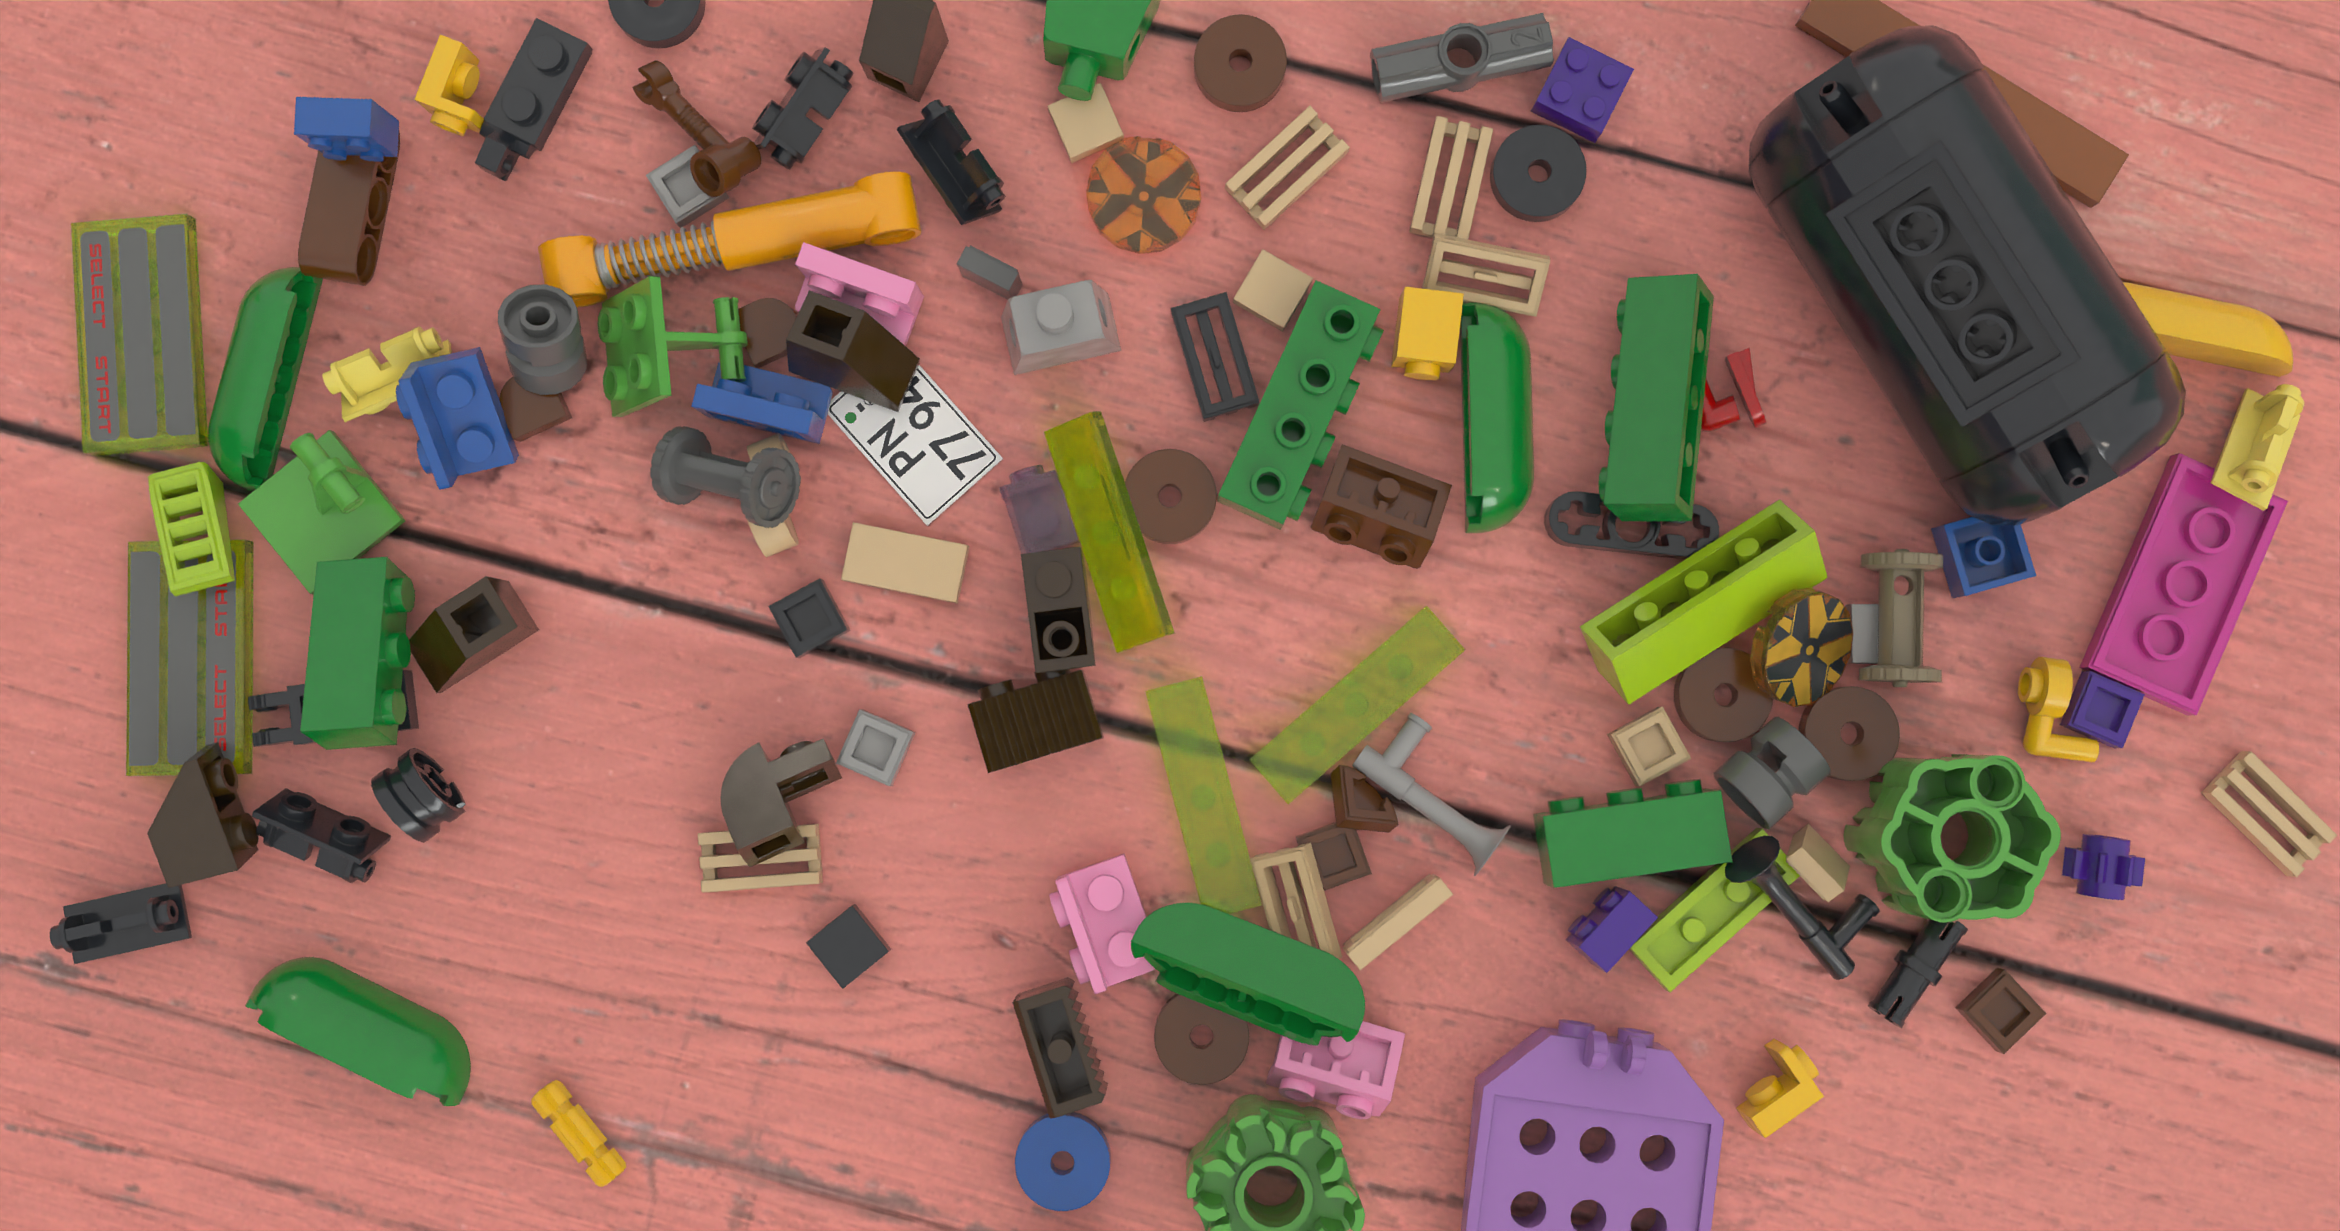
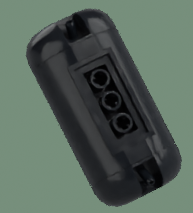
M1934 25L1908 26L1884 35L1852 52L1848 57L1793 92L1759 123L1751 140L1749 175L1758 197L1765 208H1768L1772 219L1932 471L1939 478V482L1948 496L1965 513L1986 523L2016 526L2062 509L2067 504L2115 478L2125 475L2162 448L2170 440L2184 415L2186 389L2176 364L2167 351L2163 352L2165 347L1986 70L1982 71L1984 66L1975 52L1953 32Z

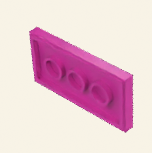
M2178 453L2171 455L2079 668L2092 671L2145 694L2144 697L2189 716L2198 714L2288 501L2272 494L2268 508L2263 511L2211 484L2210 482L2215 471L2214 468Z

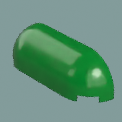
M300 267L282 268L264 275L251 285L242 298L209 422L208 442L216 465L232 482L252 492L273 476L323 281L322 278L305 276L301 272Z
M1463 302L1460 344L1465 533H1485L1499 529L1517 517L1527 504L1533 489L1534 445L1531 352L1523 329L1507 312L1492 305Z
M1197 903L1167 905L1148 915L1138 926L1131 940V951L1134 958L1144 957L1160 972L1156 982L1181 996L1289 1039L1313 1046H1318L1321 1037L1342 1036L1346 1042H1350L1356 1037L1365 1014L1364 993L1357 977L1346 964L1325 951L1215 908Z
M302 957L278 965L257 983L245 1004L247 1008L262 1010L257 1022L268 1030L404 1097L412 1099L418 1088L439 1098L443 1106H456L460 1104L467 1089L471 1072L470 1055L465 1040L451 1022L329 960L316 957Z

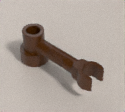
M655 60L638 68V71L647 80L632 87L637 97L645 104L652 105L659 111H665L703 149L691 157L690 170L697 186L705 194L711 197H718L737 187L741 177L760 167L761 154L755 143L747 137H740L729 143L681 95L678 84L673 80L669 69L663 63Z

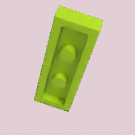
M1755 828L1731 850V855L1748 841L1769 835L1764 829ZM1780 848L1775 863L1781 876L1790 886L1800 875L1786 862L1787 855ZM1727 863L1715 864L1660 913L1654 923L1629 949L1668 992L1674 990L1772 902L1754 883L1750 881L1734 883L1728 880L1725 876Z

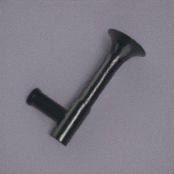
M1761 836L1743 844L1732 854V862L1726 864V878L1734 883L1750 881L1757 885L1799 933V938L1832 978L1840 980L1849 976L1855 968V963L1844 948L1872 917L1877 916L1880 912L1878 906L1865 895L1858 894L1854 899L1855 902L1828 931L1823 923L1813 916L1778 871L1775 860L1780 851L1779 841L1773 836Z

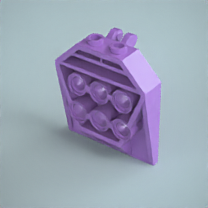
M1564 1019L1559 1020L1558 1029L1540 1027L1475 1077L1461 1231H1631L1633 1216L1643 1208H1653L1656 1210L1655 1223L1647 1231H1711L1724 1119L1675 1055L1660 1043L1654 1042V1033L1640 1029L1620 1027L1618 1028L1617 1037L1607 1036L1605 1032L1595 1031V1025ZM1532 1119L1545 1120L1547 1123V1133L1540 1143L1530 1146L1520 1143L1519 1134L1526 1122ZM1592 1127L1604 1128L1606 1140L1602 1148L1595 1153L1586 1154L1581 1152L1579 1142L1584 1132ZM1652 1135L1663 1136L1665 1147L1659 1158L1653 1161H1642L1640 1159V1148L1645 1139ZM1528 1191L1538 1194L1537 1208L1531 1214L1524 1217L1511 1214L1510 1207L1512 1201L1518 1194ZM1583 1200H1594L1597 1202L1596 1215L1590 1222L1584 1225L1571 1223V1212L1577 1203Z

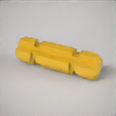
M558 1080L548 1083L531 1099L532 1106L543 1119L549 1117L553 1121V1124L549 1127L577 1162L581 1163L583 1160L589 1167L585 1172L599 1187L608 1185L624 1171L626 1162L614 1147L610 1150L607 1149L604 1145L608 1141L582 1107L579 1104L573 1106L569 1100L573 1096Z

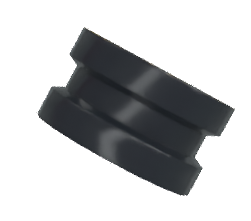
M412 748L398 758L395 769L386 768L371 779V787L382 809L391 820L407 835L424 843L440 832V823L443 821L452 822L466 812L462 808L466 804L454 782L447 784L440 775L444 769L423 751Z

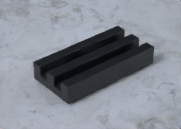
M1227 292L1171 308V315L1203 422L1215 419V417L1236 413L1237 410L1247 407L1249 409L1259 406V398ZM1218 308L1244 394L1233 398L1207 312ZM1196 315L1221 402L1211 404L1186 317Z

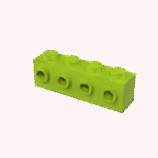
M1779 499L1584 623L1580 628L1598 672L1629 705L1821 583L1828 576L1815 530Z

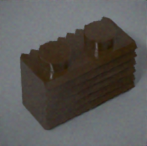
M1070 669L1043 673L1034 672L1037 683L1016 690L1012 680L978 689L981 700L967 705L988 773L1104 738L1083 670L1072 673Z
M1068 977L1019 993L1012 1002L1050 1119L1102 1103L1108 1083L1103 1081L1104 1071L1099 1069L1101 1060L1095 1057L1097 1049L1091 1046L1093 1037L1088 1035L1090 1026L1084 1024L1086 1015L1080 1012L1082 1003L1076 1001L1079 992L1072 989L1075 981Z

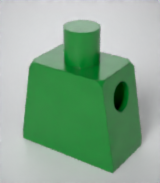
M1047 0L1043 37L1046 61L1064 67L1058 86L1059 92L1075 100L1088 101L1092 98L1098 76L1114 80H1124L1158 11L1160 0Z

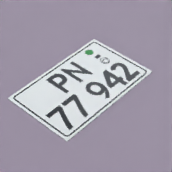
M920 365L899 412L842 391L830 402L828 410L830 418L927 526L1003 459Z

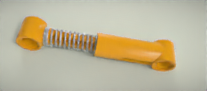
M898 171L869 175L857 180L853 186L715 213L711 227H707L702 222L701 229H697L692 224L690 231H686V228L681 227L680 233H676L671 228L670 235H666L661 230L660 237L656 238L655 234L650 233L649 239L646 240L643 235H640L637 242L633 237H630L627 244L624 240L620 239L617 246L612 241L608 244L603 242L599 244L596 238L591 236L559 237L541 243L538 246L544 284L563 290L572 297L576 307L579 308L607 299V292H609L611 287H618L621 283L628 285L631 280L634 283H638L641 278L645 279L648 276L660 277L661 273L665 277H669L671 272L675 275H679L681 270L689 273L692 267L696 271H699L702 265L709 269L712 263L717 267H720L722 263L727 271L796 258L800 253L803 242L827 251L860 244L871 246L893 245L912 240L921 235L922 231L911 176L906 172Z

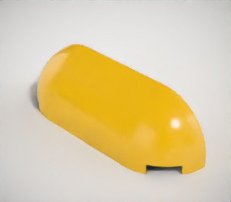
M2123 282L2165 347L2163 352L2167 351L2169 355L2277 377L2292 372L2293 351L2291 343L2282 327L2267 314L2243 305Z

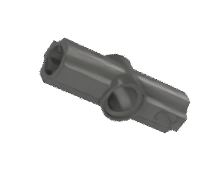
M1543 13L1483 26L1459 23L1450 27L1444 34L1371 49L1370 60L1375 91L1380 103L1443 89L1452 92H1464L1473 88L1481 81L1551 67L1554 58L1553 39L1549 22L1546 21ZM1456 48L1467 50L1473 55L1475 65L1469 68L1455 66L1449 60L1447 52Z

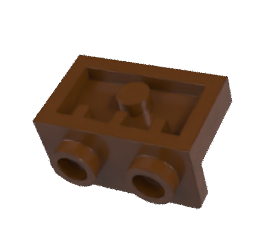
M1342 444L1313 519L1311 529L1324 534L1335 543L1342 545L1351 544L1380 555L1391 564L1407 565L1418 569L1421 567L1434 542L1452 485Z

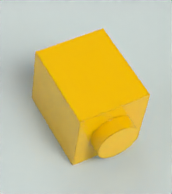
M1404 287L1398 303L1391 367L1405 368L1404 375L1406 377L1420 380H1438L1440 372L1449 373L1452 370L1457 358L1464 293Z

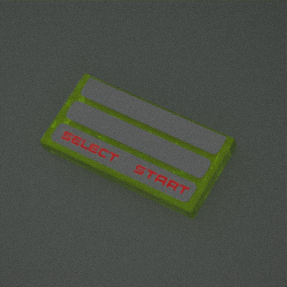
M188 214L71 223L83 453L96 456L208 447L196 218Z
M245 539L230 540L235 581L179 596H174L170 592L160 542H128L126 776L178 775L184 762L206 745L216 742L219 743L224 758H228L233 763L237 774H252L253 710L249 711L248 697L253 696L254 541ZM196 540L183 541V544ZM211 554L185 561V568L213 561V556Z

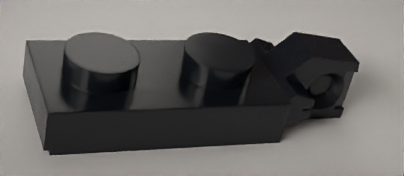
M538 18L535 19L484 117L485 122L482 124L479 134L485 138V141L475 161L476 165L485 172L503 181H507L520 155L529 159L536 149L542 151L592 55L593 49L587 42Z

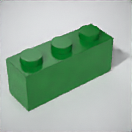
M388 557L319 561L316 565L300 732L326 750L397 745L398 725L402 724L406 717V700L401 686L403 668L409 665L411 657L410 642L406 635L407 612H411L414 608L415 590L411 579Z
M1701 779L1666 783V794L1643 798L1642 788H1631L1607 792L1608 803L1585 806L1583 796L1547 801L1549 812L1533 814L1544 884L1557 888L1732 862L1721 790L1702 789Z

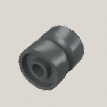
M546 284L529 285L515 290L506 297L498 310V325L503 344L506 348L505 353L509 368L516 383L526 391L539 395L558 394L571 389L581 381L587 369V354L584 339L581 335L578 309L572 297L563 290Z
M1774 717L1751 738L1752 750L1749 753L1737 751L1714 772L1716 781L1731 800L1753 821L1768 830L1793 808L1792 796L1795 793L1808 795L1831 773L1827 761L1815 746L1795 727L1780 717Z

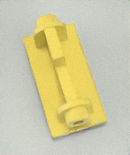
M417 327L407 333L380 343V350L388 362L380 364L368 348L340 361L331 363V370L323 373L322 377L331 394L335 395L341 392L342 419L344 422L364 414L378 413L388 407L390 403L397 401L396 387L399 385V379L410 363L451 354L452 350L449 340L442 342L438 332L433 327L425 331L421 327Z
M2282 384L2265 396L2249 388L2244 390L2212 476L2211 484L2263 511L2268 508L2299 422L2300 413L2304 407V400L2301 397L2299 388L2289 384Z

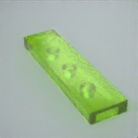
M1089 412L1044 431L1116 652L1127 651L1175 634L1102 412Z
M1425 606L1249 759L1250 762L1282 799L1289 804L1465 651L1464 647L1429 607Z
M1203 677L1145 691L1200 904L1228 914L1262 906Z

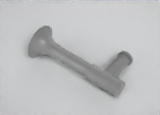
M1410 713L1407 717V722L1383 755L1369 745H1366L1352 766L1397 799H1402L1464 845L1473 858L1476 867L1474 876H1476L1503 840L1511 825L1504 829H1489L1472 822L1415 782V778L1401 769L1426 732L1429 733L1432 729L1423 719Z

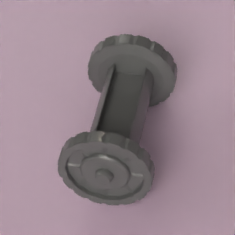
M678 426L671 431L669 430L655 448L650 468L652 486L657 495L666 502L685 505L695 500L703 490L740 499L741 510L745 514V518L750 523L765 528H773L783 523L795 507L800 492V469L795 461V457L786 450L768 447L756 453L749 463L712 454L710 442L705 434L698 429L686 426Z

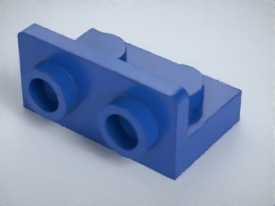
M480 347L410 363L399 379V385L396 387L397 403L403 417L407 420H413L419 436L417 453L420 464L427 474L433 473L440 490L452 487L460 475L516 462L519 453L506 424L500 400Z
M720 362L717 365L712 387L697 383L691 407L707 417L820 444L833 394L829 386L744 365L746 381L739 383L721 379Z

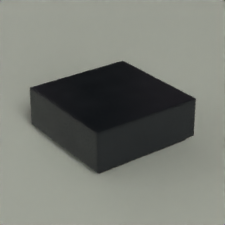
M820 578L768 606L796 658H801L851 631L824 580Z
M856 904L849 907L806 942L842 989L892 950Z

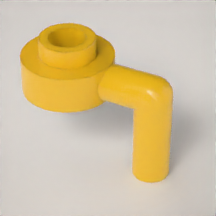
M2037 657L2030 667H2025L2022 670L2018 682V696L2021 702L2026 703L2029 712L2023 747L2032 755L2095 762L2099 755L2098 740L2051 734L2054 718L2063 716L2072 695L2073 674L2067 660Z

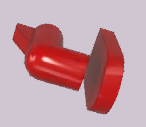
M1750 348L1726 356L1725 362L1753 426L1756 428L1766 424L1763 410L1756 396ZM1706 379L1701 430L1711 432L1739 421L1740 415L1734 396L1731 395L1716 401Z

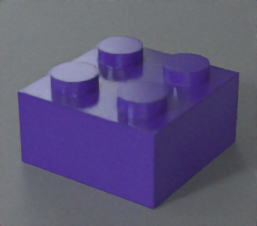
M1568 37L1531 112L1596 143L1634 69Z
M1614 886L1612 890L1609 888L1604 889L1593 902L1596 907L1587 917L1581 915L1572 923L1568 929L1571 934L1566 939L1592 965L1606 973L1658 918L1633 893Z

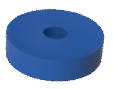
M1076 1112L1052 1119L1046 1114L1035 1120L1024 1132L1015 1156L1017 1179L1025 1194L1038 1205L1054 1211L1075 1210L1093 1201L1106 1184L1111 1164L1109 1143L1101 1128L1088 1117ZM1059 1151H1066L1072 1155L1074 1165L1068 1170H1060L1052 1162L1053 1155Z

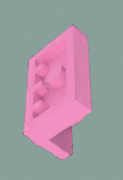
M803 242L795 265L803 273L805 280L795 304L796 310L800 311L810 290L866 311L906 346L924 298L916 282Z
M1125 853L1059 876L1055 880L1058 891L1049 894L1050 901L1059 926L1062 928L1071 925L1078 947L1069 950V954L1080 984L1090 981L1094 993L1098 994L1106 991L1108 986L1156 970L1144 957L1134 958L1131 951V940L1138 926L1147 916Z
M1362 1021L1358 1034L1350 1042H1346L1342 1036L1321 1037L1318 1046H1313L1280 1035L1274 1063L1269 1070L1266 1084L1279 1088L1278 1092L1282 1096L1294 1101L1312 1102L1313 1099H1318L1335 1104L1336 1110L1348 1117L1369 1119L1371 1115L1380 1116L1391 1102L1405 1033Z

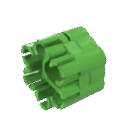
M1952 754V757H1942L1940 759L1893 758L1881 768L1879 774H1877L1884 776L1883 782L1869 781V797L1875 803L1873 808L1865 807L1852 817L1860 826L1846 825L1843 834L1847 850L1857 852L1855 858L1866 865L1876 867L1878 870L1875 876L1878 891L1892 895H1888L1881 901L1892 910L1938 922H1952L1957 919L1978 920L1991 917L2011 919L2026 912L2033 901L2034 890L2045 874L2050 857L2059 847L2061 832L2056 819L2045 810L2038 794L2025 781V776L2020 766L2005 756ZM1959 813L1967 825L1968 839L1966 847L1959 857L1951 860L1942 848L1940 836L1943 825L1949 817Z
M1256 1094L1243 1095L1230 1105L1227 1114L1210 1129L1203 1141L1197 1143L1191 1149L1187 1157V1198H1193V1208L1200 1215L1205 1231H1347L1350 1228L1353 1231H1361L1365 1220L1364 1208L1353 1179L1349 1174L1347 1162L1342 1152L1343 1145L1330 1115L1320 1108L1312 1106L1300 1107L1289 1102L1268 1100ZM1267 1166H1281L1292 1171L1297 1176V1185L1293 1195L1286 1202L1276 1206L1263 1205L1256 1202L1246 1189L1249 1178L1256 1171Z

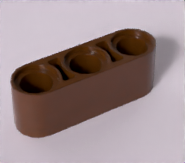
M400 133L398 135L397 157L384 156V160L380 162L363 160L360 156L347 155L346 160H331L324 158L323 153L318 151L298 248V264L305 276L366 286L371 281L377 265L399 157Z

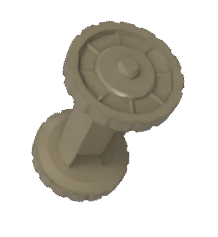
M1896 549L1895 552L1862 554L1860 567L1879 572L1878 665L1859 668V681L1892 682L1893 687H1907L1908 683L1942 682V670L1923 666L1924 572L1943 568V555L1909 552L1908 549ZM1898 576L1906 578L1909 582L1908 592L1905 595H1899L1894 590V581Z

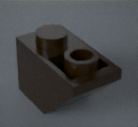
M873 0L859 62L868 79L920 102L949 42L936 2H933V0Z
M810 290L786 339L789 372L899 412L920 364L919 357L866 311Z
M1081 547L1021 554L1035 673L1096 666L1085 560Z
M485 576L435 608L409 639L412 655L435 692L442 693L539 631V628L509 581Z
M218 742L206 745L184 762L147 832L168 888L237 871L259 850L257 847L256 823L249 813L244 812L236 791L238 788L236 769L228 758H224Z

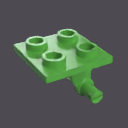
M648 276L602 302V309L598 316V333L601 341L606 345L607 367L603 375V389L606 398L611 400L612 417H625L672 396L667 351L718 349L721 379L739 383L746 381L742 348L748 346L747 333L740 329L739 299L735 297L730 299L729 297H722L713 300L717 333L666 332L660 277Z
M328 430L317 440L311 433L303 434L295 439L290 445V449L297 456L238 503L310 594H314L317 562L359 559L406 521L336 433Z

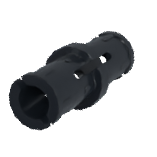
M1928 919L1907 952L1900 950L1896 955L1894 961L1898 963L1897 967L1875 999L1869 1003L1868 1007L1879 1015L1883 1014L1886 1020L1902 1028L1905 1024L1904 1021L1929 984L1936 987L1942 978L1938 971L1961 937L1967 933L1968 929L1959 921L1955 923L1938 922Z

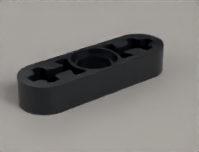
M1567 492L1550 503L1544 516L1545 529L1551 539L1560 545L1568 547L1687 559L1719 538V525L1714 514L1707 508L1696 504L1693 505V525L1697 529H1703V538L1693 541L1690 548L1685 546V537L1674 534L1661 536L1662 546L1655 545L1660 532V521H1646L1647 530L1640 541H1625L1616 531L1615 522L1617 516L1609 509L1602 522V532L1605 540L1596 538L1600 526L1583 525L1576 529L1575 535L1568 534V525L1564 522H1558V514L1569 510L1572 503L1578 505L1577 511L1581 516L1594 518L1600 516V506L1605 505L1600 495L1596 493ZM1663 521L1662 525L1679 526L1687 521Z

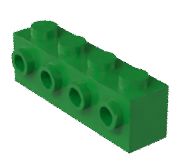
M1698 274L1628 278L1626 299H1621L1618 304L1617 325L1619 332L1622 334L1620 354L1614 355L1611 363V380L1616 390L1614 410H1609L1605 418V437L1610 448L1608 466L1602 467L1598 486L1599 495L1604 505L1621 521H1692L1714 302L1713 294Z
M1317 280L1315 281L1218 494L1217 502L1281 530L1286 517L1298 521L1312 489L1301 485L1310 464L1322 468L1336 437L1326 432L1333 413L1337 411L1346 415L1359 387V382L1350 379L1358 358L1370 362L1383 334V329L1374 326L1381 309Z

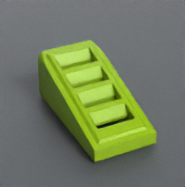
M197 462L149 475L150 500L170 592L174 596H179L235 581L224 487L220 478L205 462ZM203 511L202 515L180 520V516ZM208 534L207 538L183 544L182 540ZM211 554L213 556V561L185 568V561Z

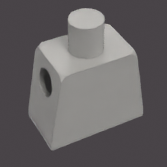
M1084 280L1014 296L1007 300L1001 316L1014 375L1121 351L1109 294L1092 280Z

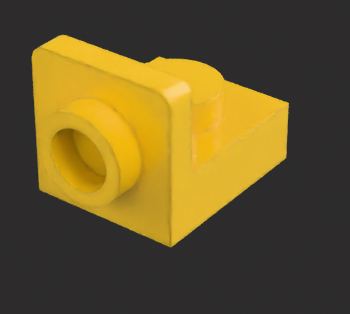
M440 35L414 100L432 114L430 123L459 136H464L467 129L480 133L482 124L485 122L484 118L475 110L462 105L464 99H469L477 88L480 75L478 68L480 60L462 42Z
M1772 1039L1764 1047L1783 1072V1075L1778 1078L1775 1075L1767 1076L1756 1082L1745 1093L1747 1100L1736 1107L1747 1125L1764 1138H1767L1824 1097L1813 1081L1819 1075V1072L1808 1055L1798 1045L1790 1049L1787 1045L1776 1039Z

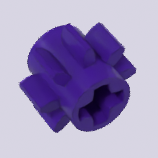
M2083 834L2081 848L2065 847L2062 875L2078 879L2077 894L2104 899L2124 900L2126 886L2142 887L2145 858L2129 855L2131 840Z

